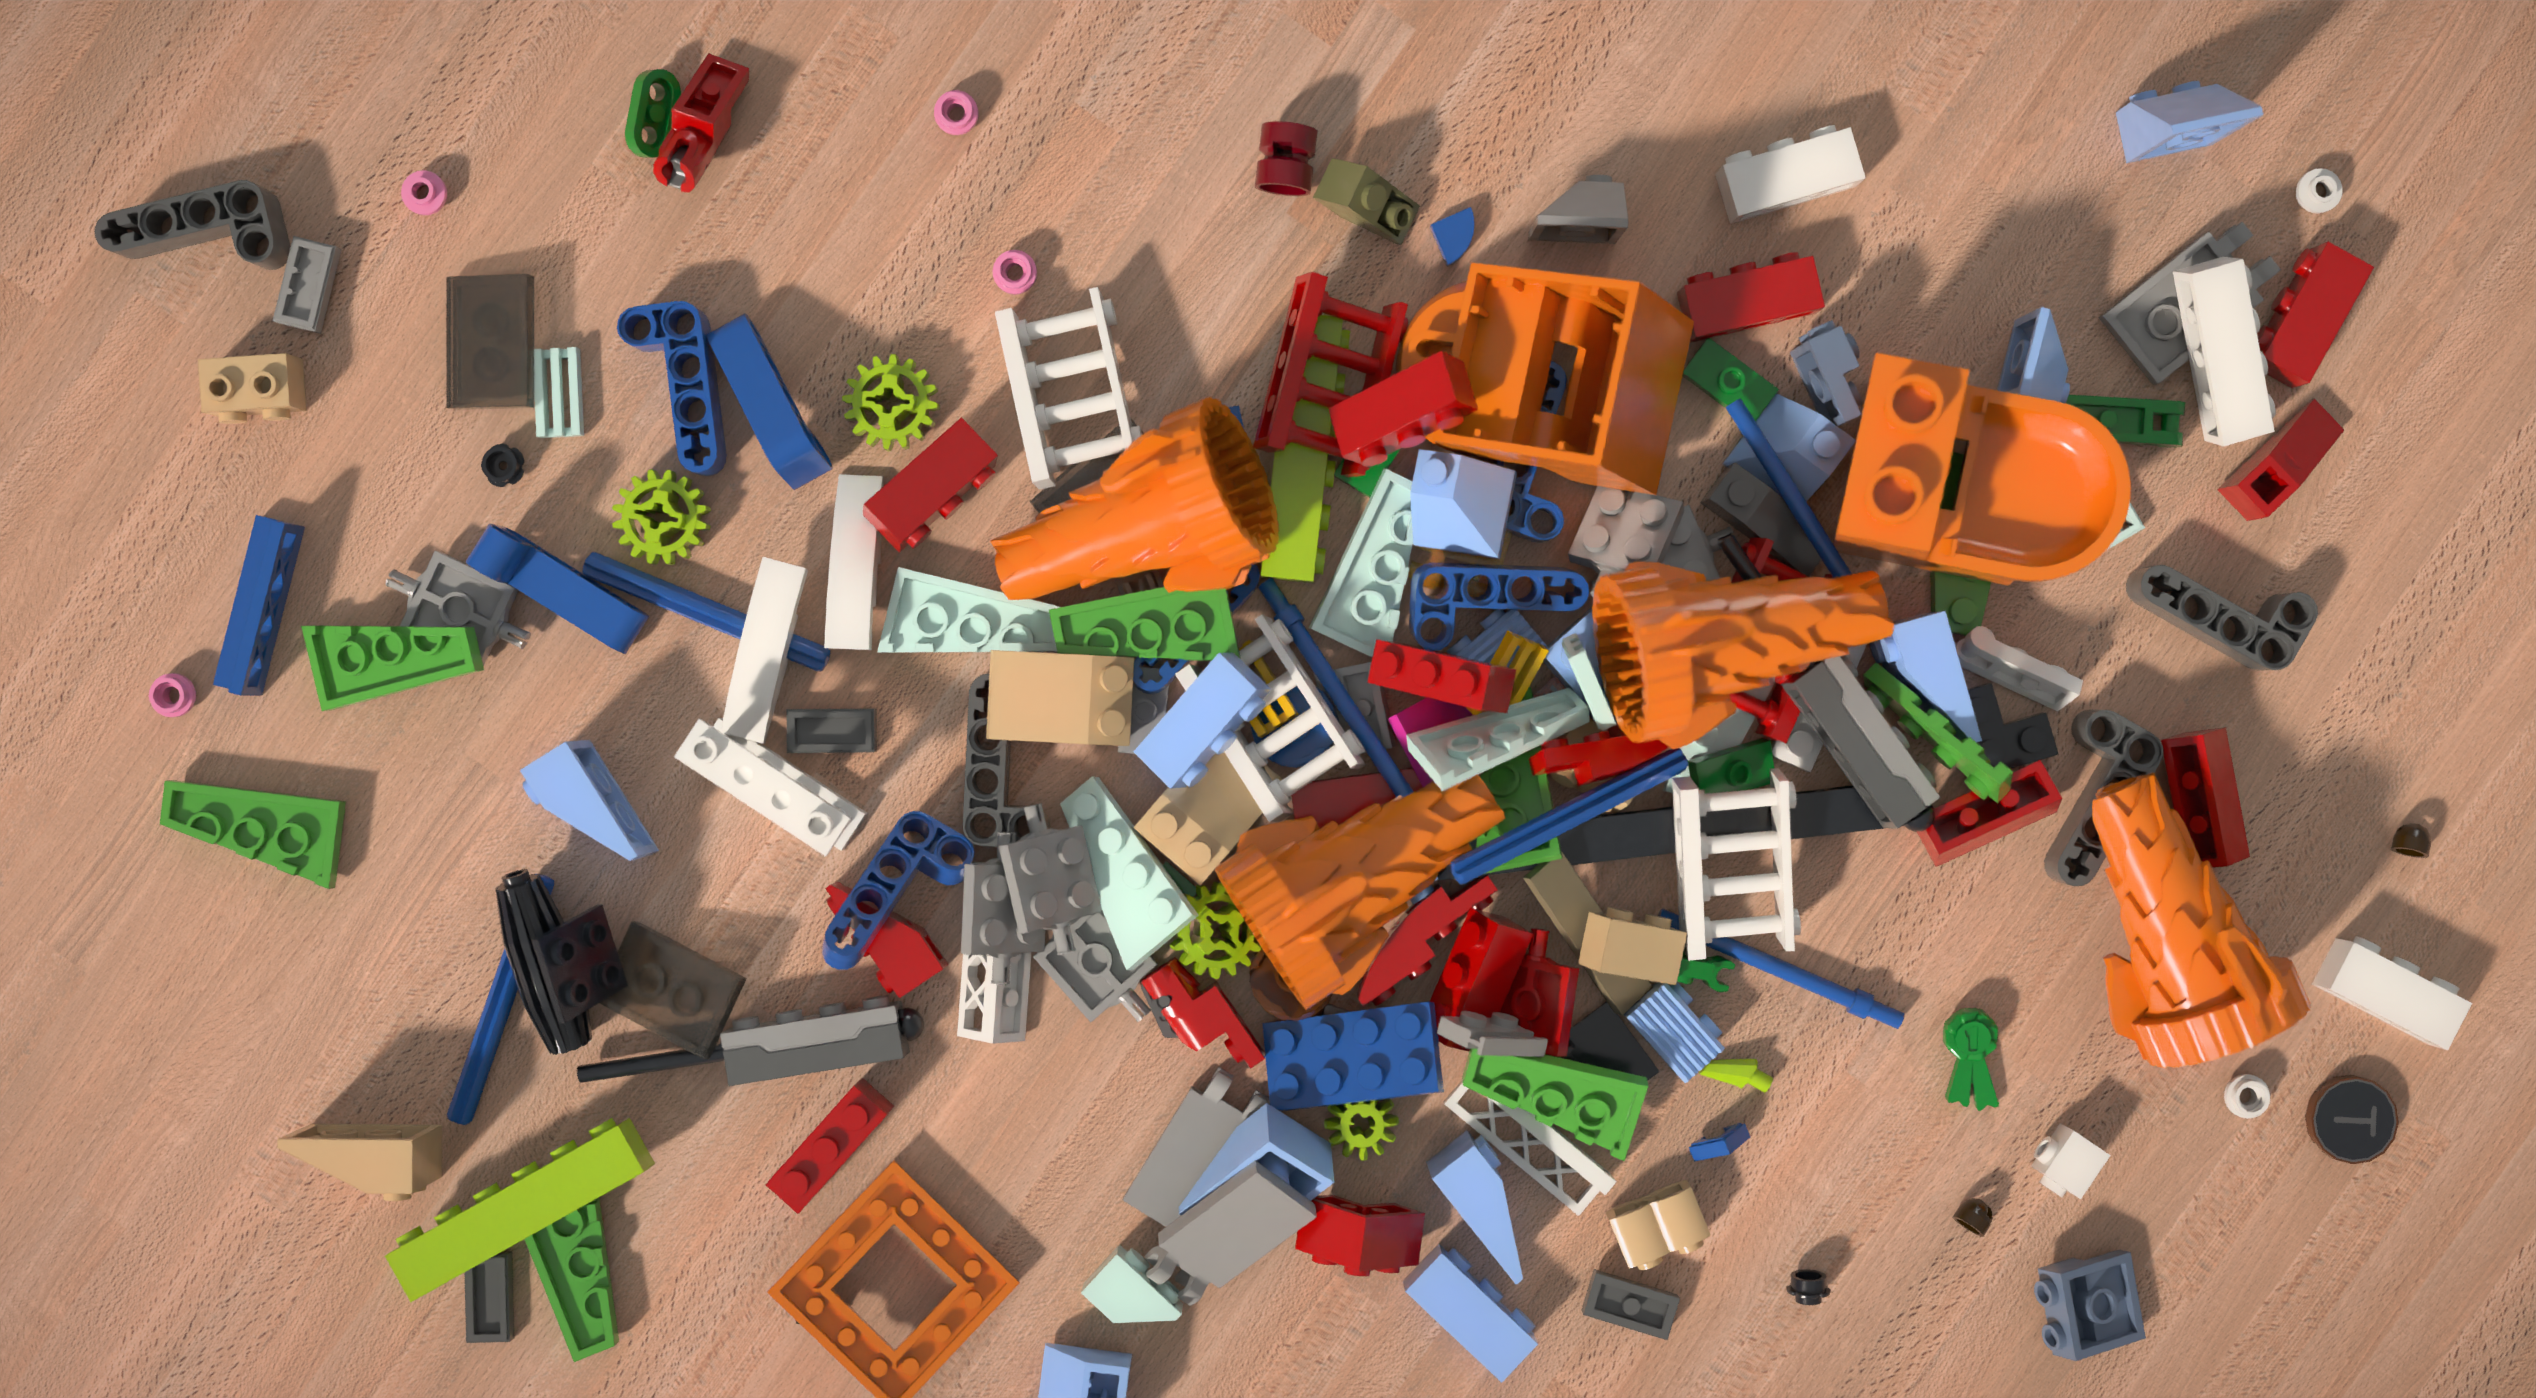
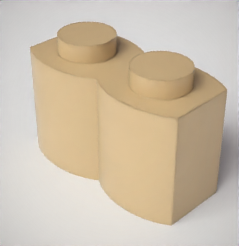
M1687 1180L1670 1184L1647 1196L1625 1202L1605 1212L1629 1268L1638 1267L1639 1270L1653 1268L1663 1261L1662 1256L1676 1250L1680 1254L1693 1252L1704 1245V1239L1711 1236L1693 1190Z

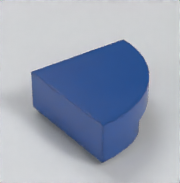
M1471 207L1430 225L1432 234L1447 267L1458 261L1471 243L1475 224Z
M1745 1123L1725 1127V1133L1721 1136L1706 1139L1704 1136L1693 1142L1689 1150L1694 1162L1725 1156L1734 1152L1751 1138Z

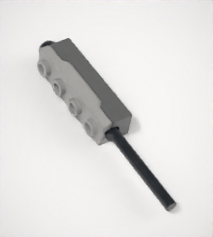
M1733 534L1718 543L1743 581L1762 577ZM1844 655L1811 662L1805 670L1795 673L1781 683L1883 828L1899 829L1904 825L1911 831L1921 832L1933 824L1935 810L1931 804L1940 798L1933 788L1936 784L1934 777L1923 764H1916L1907 751L1910 745L1906 737L1896 727L1891 728L1881 715L1884 712L1881 702L1872 692L1864 691L1855 678L1858 676V671L1848 657Z
M888 995L863 999V1007L846 1009L845 1002L823 1005L819 1007L820 1014L803 1016L802 1009L784 1011L775 1014L776 1021L759 1023L758 1016L746 1017L732 1021L733 1028H729L720 1034V1044L579 1065L577 1067V1077L580 1083L725 1061L728 1086L903 1059L910 1052L908 1041H913L921 1035L924 1021L917 1010L913 1008L903 1009L902 1001L889 1002Z

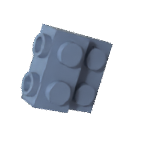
M1831 320L1799 337L1801 345L1792 350L1790 354L1816 412L1823 415L1836 426L1862 415L1858 408L1862 405L1858 389L1852 381L1847 382L1844 376L1859 367L1857 358L1860 357V352L1853 336L1850 333L1845 334L1842 326L1836 327L1834 321Z
M2116 1250L2086 1260L2070 1258L2038 1268L2040 1281L2035 1283L2034 1293L2037 1301L2045 1308L2047 1324L2042 1328V1338L2046 1346L2052 1350L2053 1355L2078 1361L2146 1338L2131 1252Z

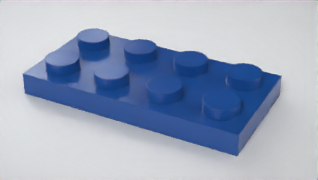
M1434 1002L1322 1015L1298 1021L1284 1020L1262 1023L1270 1105L1280 1112L1444 1092Z

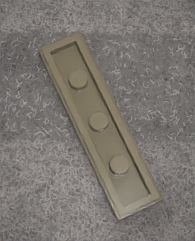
M1562 852L1563 859L1539 863L1523 879L1579 960L1588 913H1604ZM1583 966L1616 1014H1625L1653 987L1649 980L1602 973Z

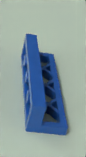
M256 515L213 685L227 688L229 693L240 696L263 695L305 529L304 526Z

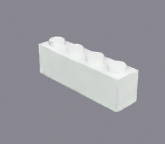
M2220 257L2173 271L2204 441L2227 446L2275 432L2272 418L2275 417L2276 409L2272 397L2267 392L2265 381L2268 364L2259 348L2257 333L2260 330V320L2257 312L2252 308L2249 292L2252 287V276L2249 268L2244 264V259Z

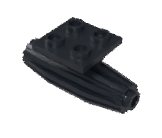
M528 869L510 872L502 876L503 883L496 887L495 892L502 941L524 1008L550 1054H564L577 1050L592 1040L589 1009L628 987L603 905H595L564 922L539 874L530 875Z

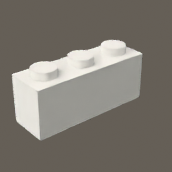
M1831 125L1811 132L1809 134L1810 139L1794 144L1793 138H1786L1768 145V152L1752 156L1751 150H1747L1725 158L1726 164L1715 175L1730 224L1851 189L1860 184L1866 177L1851 127L1836 131L1835 125Z
M2355 936L2352 942L2335 938L2312 985L2428 1045L2445 1050L2450 1048L2472 1005L2471 1002L2457 996L2460 988L2437 977H2433L2431 982L2418 975L2420 967L2402 958L2394 956L2393 960L2390 961L2378 955L2382 948L2366 939Z

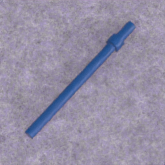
M1740 398L1726 407L1728 413L1832 577L1852 574L1742 399Z
M1273 578L1263 582L1258 588L1276 614L1273 618L1274 621L1280 619L1286 626L1295 645L1353 733L1361 742L1396 797L1401 795L1403 798L1413 793L1414 791L1303 625L1305 618L1297 606L1289 604Z
M1662 908L1658 916L1672 919L1671 928L1679 930V915ZM1730 937L1712 938V943H1706V946L1841 1004L1846 1007V1012L1865 1019L1868 1016L1896 1029L1903 1022V1012L1875 1001L1874 995L1859 988L1852 991Z

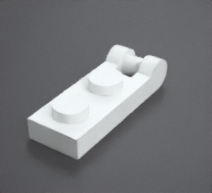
M1975 627L1966 635L1965 639L1955 644L1962 668L2055 711H2059L2080 695L2083 680L2068 674L2065 669L2059 666L2049 665L2029 656L2026 651L2020 648L2010 647L1995 640L1994 634L1987 627Z

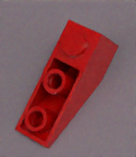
M2315 398L2311 399L2217 490L2246 521L2267 518L2303 484L2344 432V429Z
M840 882L833 883L825 888L830 895L826 901L834 915H836L852 891L851 888ZM862 901L856 905L865 914H874L879 911L878 907L870 901ZM894 911L891 912L863 955L864 957L868 955L872 957L879 968L875 974L880 984L889 994L895 992L899 999L949 965L925 928Z

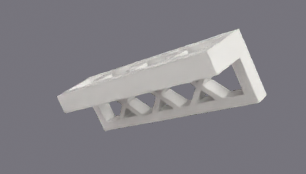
M972 862L971 864H975V863H985V862ZM1031 952L1021 953L1010 958V984L1005 985L991 983L993 957L963 954L957 1036L992 1044L1025 1041ZM981 962L986 969L985 981L982 985L977 977L978 965ZM977 1006H979L983 1013L982 1030L973 1028L974 1013Z
M1462 1080L1444 1101L1448 1108L1578 1216L1599 1191L1606 1195L1616 1183L1611 1173L1553 1125L1550 1127L1535 1120V1115L1519 1107L1511 1109L1488 1097V1111L1470 1113L1458 1103L1469 1089L1462 1085ZM1493 1102L1502 1110L1494 1111ZM1511 1116L1521 1126L1522 1139L1503 1141L1496 1135L1495 1117ZM1489 1118L1490 1129L1478 1119ZM1527 1131L1536 1138H1527ZM1540 1144L1547 1146L1554 1152L1555 1167H1534L1529 1161L1528 1146ZM1522 1146L1523 1157L1512 1147ZM1560 1158L1569 1166H1561ZM1578 1172L1591 1183L1577 1201L1563 1191L1562 1173ZM1556 1174L1557 1185L1545 1175Z

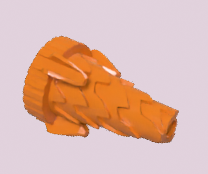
M1206 397L1173 411L1162 418L1163 422H1160L1159 430L1152 429L1133 441L1113 465L1103 471V476L1100 479L1070 491L1071 499L1041 511L1036 516L1035 522L992 539L991 543L997 552L995 555V567L1001 581L1000 588L1009 600L1033 599L1073 587L1077 584H1080L1083 589L1111 578L1125 577L1147 570L1168 567L1171 568L1163 582L1164 588L1168 593L1176 590L1193 592L1228 589L1243 584L1246 581L1251 566L1270 558V553L1275 552L1279 540V523L1277 521V510L1273 500V493L1268 483L1266 472L1260 462L1256 449L1253 448L1251 440L1237 417L1219 399H1213L1212 397Z
M1642 561L1629 563L1625 571L1602 575L1599 577V581L1596 582L1592 605L1593 635L1604 690L1620 729L1633 742L1641 743L1658 739L1671 749L1682 748L1698 740L1716 728L1725 719L1735 714L1737 709L1736 704L1731 702V693L1770 686L1768 678L1802 672L1811 662L1849 655V647L1864 645L1892 636L1894 623L1889 618L1887 598L1879 582L1880 576L1871 570L1830 579L1809 577L1778 581L1777 575L1731 583L1730 576L1706 581L1705 575L1699 572L1658 562Z
M2155 773L2128 778L2117 783H2110L2098 789L2095 794L2096 799L2093 800L2092 804L2093 822L2104 853L2111 866L2104 871L2121 907L2120 919L2131 948V954H2129L2131 961L2116 953L2103 957L2107 966L2105 981L2109 1013L2115 1033L2134 1040L2143 1060H2148L2150 1065H2157L2163 1068L2181 1067L2212 1061L2256 1046L2291 1028L2299 1020L2303 1019L2307 1012L2310 1011L2311 1003L2292 960L2286 957L2280 958L2279 956L2268 957L2265 946L2245 924L2232 897L2220 886L2209 860L2201 861L2184 821L2176 810L2170 809Z
M1479 775L1473 776L1444 791L1432 781L1418 791L1403 798L1400 795L1382 806L1379 804L1368 806L1340 825L1333 821L1320 829L1314 817L1309 816L1302 819L1267 824L1248 830L1240 835L1236 854L1219 864L1215 868V872L1261 948L1294 996L1307 1010L1331 993L1344 995L1350 991L1363 977L1382 945L1389 937L1383 925L1409 908L1408 900L1433 884L1439 871L1450 865L1453 859L1471 851L1473 848L1469 843L1503 821L1505 815Z

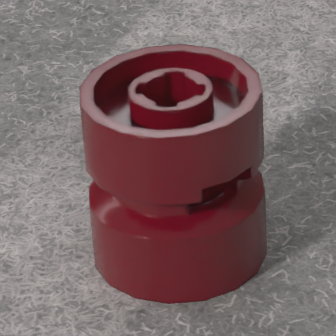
M1272 121L1263 123L1259 151L1265 155V158L1257 163L1255 188L1266 193L1284 196H1307L1311 194L1313 167L1308 164V160L1315 157L1318 130L1308 125L1293 122ZM1283 154H1289L1292 157H1284Z

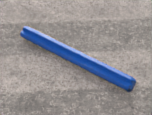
M592 552L587 556L582 570L586 577L741 640L747 614L599 553ZM793 634L786 658L817 672H822L828 664L831 651L829 648H824L820 644Z
M1680 748L1670 749L1453 859L1450 865L1452 875L1459 884H1465L1684 772L1689 765L1688 760Z
M539 874L551 896L555 884L554 880ZM505 948L447 1112V1119L457 1124L467 1125L474 1118L518 991Z

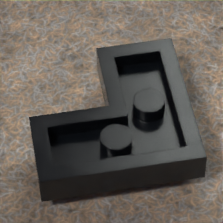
M1992 683L1968 689L1982 741L1977 743L1984 748V754L1990 760V765L1993 768L2001 762L2009 769L2059 755L2047 713L2041 712L2004 723Z

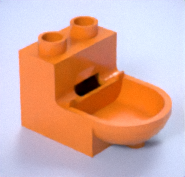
M1471 263L1467 281L1442 290L1428 300L1413 316L1398 348L1395 374L1440 351L1464 361L1478 410L1465 416L1464 421L1456 427L1439 429L1425 436L1427 440L1443 449L1466 456L1545 468L1575 483L1657 495L1694 321L1641 282ZM1555 342L1578 348L1568 382L1564 416L1540 411Z
M1876 353L1868 381L1833 542L1839 553L2009 586L2014 580L2042 582L2066 577L2091 564L2109 548L2119 534L2128 513L2131 481L2122 449L2108 429L2098 420L2081 409L2066 403L1967 385L1969 369ZM1957 439L1967 441L1954 503L1952 511L1941 509L1940 504L1945 482L1950 471L1954 440Z

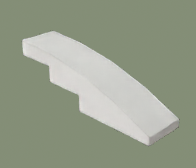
M839 474L830 550L824 648L872 650L873 607H876L877 568L881 562L882 534L863 516V504L884 486L883 476Z
M762 557L736 656L721 727L722 733L765 744L789 661L786 657L798 619L796 611L808 573L806 568Z

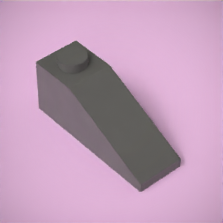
M1737 463L1725 467L1700 502L1749 539L1768 538L1774 541L1770 554L1792 569L1810 576L1821 561L1820 556L1784 499Z

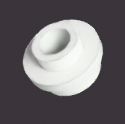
M2322 168L2311 170L2304 174L2297 184V201L2301 207L2311 213L2327 212L2333 209L2341 200L2343 191L2341 181L2330 170ZM2317 183H2321L2325 187V197H2321L2316 193Z
M2241 1074L2228 1082L2224 1091V1100L2227 1108L2233 1114L2241 1118L2251 1119L2260 1116L2270 1104V1091L2266 1083L2259 1077L2251 1074ZM2249 1088L2251 1098L2249 1101L2242 1103L2240 1101V1093L2243 1089Z

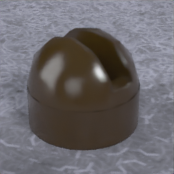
M2410 823L2403 825L2397 829L2393 837L2391 850L2404 856L2427 858L2431 848V835L2420 824Z
M1971 1198L1964 1201L1953 1215V1219L1970 1232L1984 1237L1991 1226L1993 1215L1991 1208L1984 1201Z

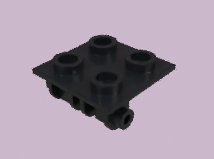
M1607 1001L1571 1027L1567 1056L1558 1057L1647 1077V1081L1660 1072L1618 1014L1614 1013Z

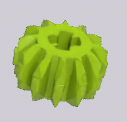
M1385 1099L1378 1104V1100L1349 1103L1343 1106H1327V1110L1337 1116L1324 1120L1325 1129L1337 1130L1329 1137L1330 1144L1335 1146L1346 1140L1342 1148V1155L1349 1157L1354 1148L1358 1147L1361 1161L1367 1160V1147L1370 1146L1373 1147L1375 1153L1379 1156L1384 1154V1148L1379 1141L1380 1138L1392 1143L1396 1139L1395 1134L1385 1127H1393L1399 1124L1397 1115L1386 1114L1394 1107L1392 1099ZM1358 1113L1363 1118L1371 1116L1373 1119H1368L1370 1128L1365 1131L1360 1126L1352 1128L1350 1125H1354L1353 1116Z

